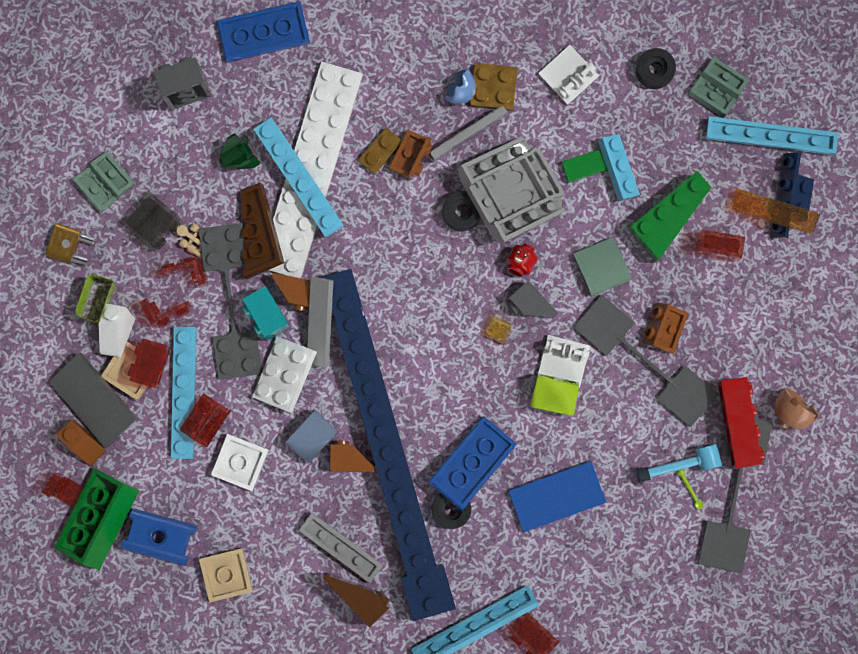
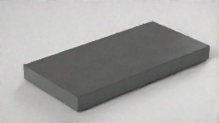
M78 353L49 381L105 448L109 447L137 420V417L82 353Z

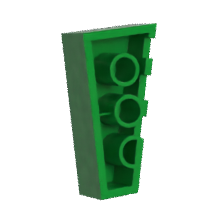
M696 171L636 221L628 231L657 263L712 187Z

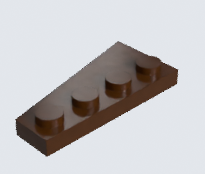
M257 183L241 191V217L244 219V229H242L244 250H242V259L245 260V270H243V278L245 279L285 263L264 185Z

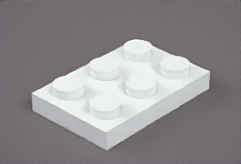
M276 337L252 398L292 413L317 352Z

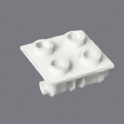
M571 45L538 73L567 105L599 77L595 72V66L592 63L588 64Z
M548 335L538 373L579 382L580 388L586 361L590 353V346Z

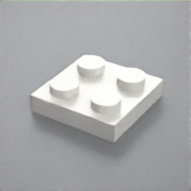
M227 434L211 475L253 491L269 450Z

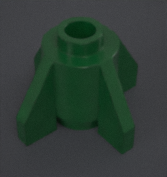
M234 133L227 137L220 151L219 158L220 164L224 169L233 171L234 169L255 168L260 165V161L253 155L248 145V137L246 135L239 138Z

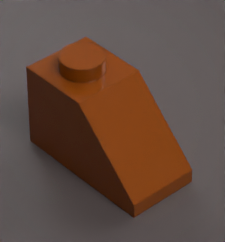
M273 273V279L289 304L294 306L293 309L306 312V309H309L311 280Z
M71 419L56 434L73 453L91 467L107 451L77 420Z
M336 441V445L330 446L331 472H375V467L354 445H349V441Z

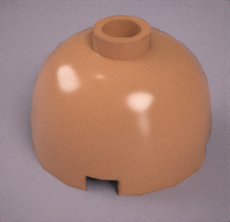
M784 388L775 400L774 410L779 418L777 422L785 429L791 427L795 430H802L809 427L818 418L819 413L812 405L809 407L803 401L805 399L790 388Z

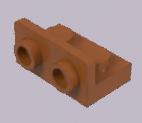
M656 303L651 312L648 327L644 331L642 343L674 354L689 313L670 304Z

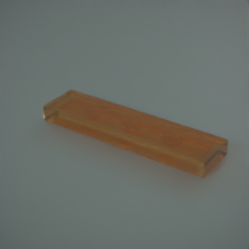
M736 188L729 207L732 211L813 235L820 214L738 188Z

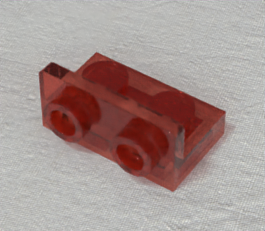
M202 394L181 426L180 431L194 441L208 447L231 410L208 395Z
M529 612L522 615L509 629V632L512 634L509 638L518 646L523 644L528 649L526 654H549L559 643Z

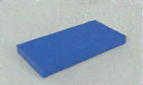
M300 1L216 20L226 63L310 44Z
M483 416L428 483L462 511L515 448L517 443Z
M592 461L509 490L523 533L607 503Z

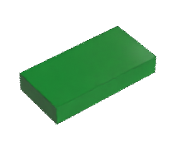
M601 149L562 162L568 183L608 171Z

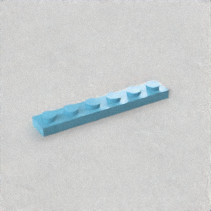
M709 116L705 139L835 155L838 133Z
M272 117L254 128L253 130L325 238L344 227Z
M174 327L171 459H194L196 327Z
M527 585L411 650L413 654H453L537 608L539 604Z

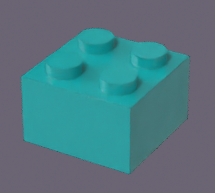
M266 286L242 299L245 303L242 308L250 320H255L256 324L253 327L261 339L264 337L269 341L291 328Z

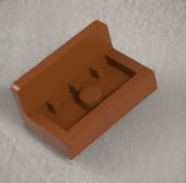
M408 129L389 170L410 180H413L415 175L419 177L424 167L421 162L424 156L429 157L433 149L431 138L428 136L425 138Z

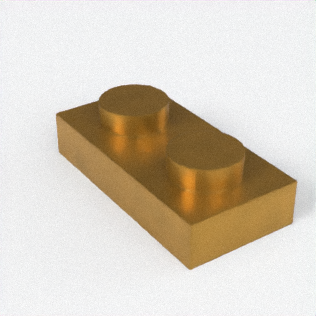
M385 128L360 157L358 162L376 175L399 148L402 140L388 128Z

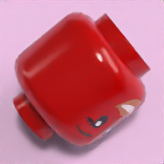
M526 243L513 246L505 261L508 266L507 270L518 277L529 275L538 260L537 255L534 253L535 249Z

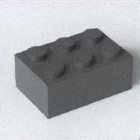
M196 57L182 58L177 64H165L153 72L162 98L171 111L212 97L204 72Z

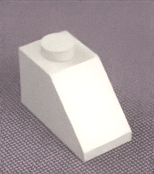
M106 304L99 321V347L101 354L121 358L135 321V317L126 307Z

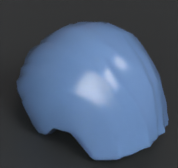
M469 69L458 71L455 74V83L447 86L445 99L453 104L467 103L475 95L476 83Z

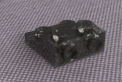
M148 190L120 221V224L154 252L155 249L160 250L167 241L165 238L170 232L173 234L177 231V227L181 225L179 222L182 219Z

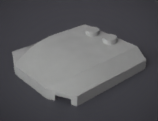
M523 137L464 163L458 168L461 183L492 238L500 244L565 212L564 207L562 208L561 197L563 196V189L542 152L538 148H532L524 142L526 139Z

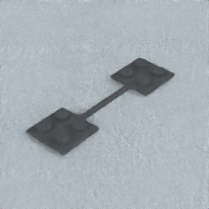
M243 223L199 228L204 272L222 270L225 273L231 314V333L213 336L218 380L262 374L256 331L240 333L236 330L229 272L233 268L245 267V260L242 259V250H244V239L242 238Z
M601 295L573 328L606 356L617 344L621 343L627 346L667 381L666 389L657 399L688 426L692 427L719 393L686 365L674 378H669L625 340V334L635 322Z
M755 418V424L759 426L761 437L758 438L759 447L763 448L764 457L766 458L773 422ZM725 431L721 456L730 458ZM743 468L738 469L728 521L721 524L707 520L698 564L742 573L751 530L736 527L732 523Z

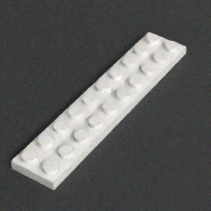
M321 61L294 152L326 198L363 73ZM285 179L273 218L285 263L268 271L302 278L317 224L287 179Z

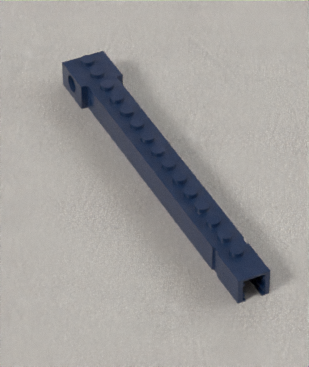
M352 269L324 276L322 278L333 280L332 315L336 319V329L407 574L401 577L412 620L417 621L455 610L456 607L444 565L437 566L366 317L362 313L363 307Z

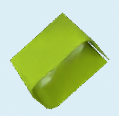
M90 274L86 278L76 307L77 316L84 318L82 316L95 278L111 283L102 310L103 313L106 304H110L116 287L113 280ZM100 316V318H99L97 321H93V322L99 323V321H100V319H101V316Z
M538 373L530 406L574 416L579 382Z

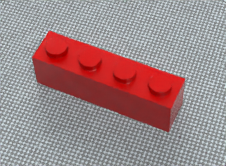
M747 377L721 380L717 385L732 470L762 465V460L765 457L763 448L759 447L760 428L755 424L754 417L757 416L755 403L752 404L750 396L753 395L752 383L748 382Z

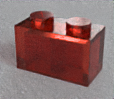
M702 229L698 233L695 254L738 262L742 259L745 237Z
M142 338L141 343L138 342L135 348L134 355H137L135 364L132 363L128 371L130 381L158 389L171 347Z

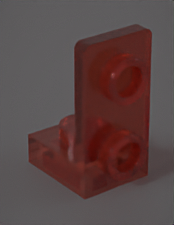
M195 256L184 259L182 264L176 266L174 263L164 265L162 270L157 271L158 275L163 278L193 268L194 271H191V276L194 284L198 283V286L201 288L209 286L202 260L200 258L196 259Z
M146 298L139 302L150 324L153 327L158 326L159 328L168 325L171 322L169 319L176 315L179 318L190 312L189 308L193 307L190 301H186L158 316L161 312L155 301L151 302Z
M58 472L52 474L42 493L48 497L55 496L75 507L84 487Z

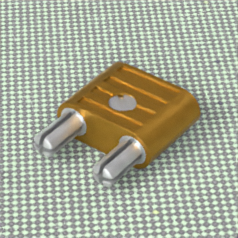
M56 223L46 250V256L69 264L75 262L86 266L88 258L78 256L76 252L80 241L93 245L94 242L92 241H95V238L82 234L80 230Z

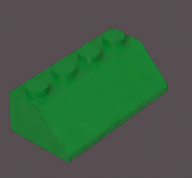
M94 468L54 548L84 566L100 570L140 490Z

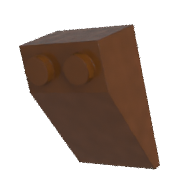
M330 573L323 577L369 628L390 608L388 604L390 599L382 591L377 593L372 588Z

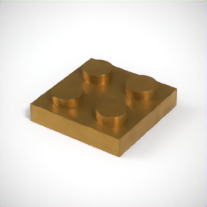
M475 63L473 77L476 83V93L471 99L470 107L497 109L504 106L506 110L513 111L518 67Z

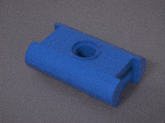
M133 508L129 518L133 519L128 540H122L121 549L186 566L189 556H185L191 534L196 535L197 525ZM158 531H163L165 534V539L162 543H156L154 540V535Z

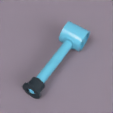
M717 444L696 449V456L650 469L648 467L641 469L636 467L640 485L644 481L651 480L650 477L699 465L701 471L722 466Z

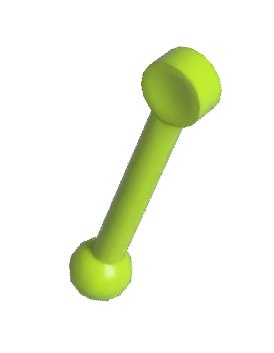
M677 470V475L681 476L695 502V508L702 509L704 504L698 500L684 475L685 470Z

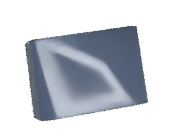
M315 410L290 436L285 444L310 463L338 432Z

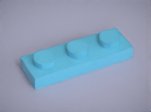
M620 134L599 139L598 143L618 202L639 196L640 193Z

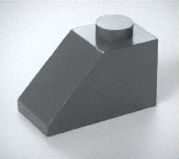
M529 280L508 299L510 302L508 306L516 315L520 313L522 316L554 318L558 314Z

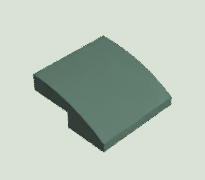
M713 57L688 95L722 118H725L750 80L716 57Z
M108 151L92 161L87 169L72 179L75 186L100 214L135 185V182Z
M613 237L573 253V257L591 297L632 280Z

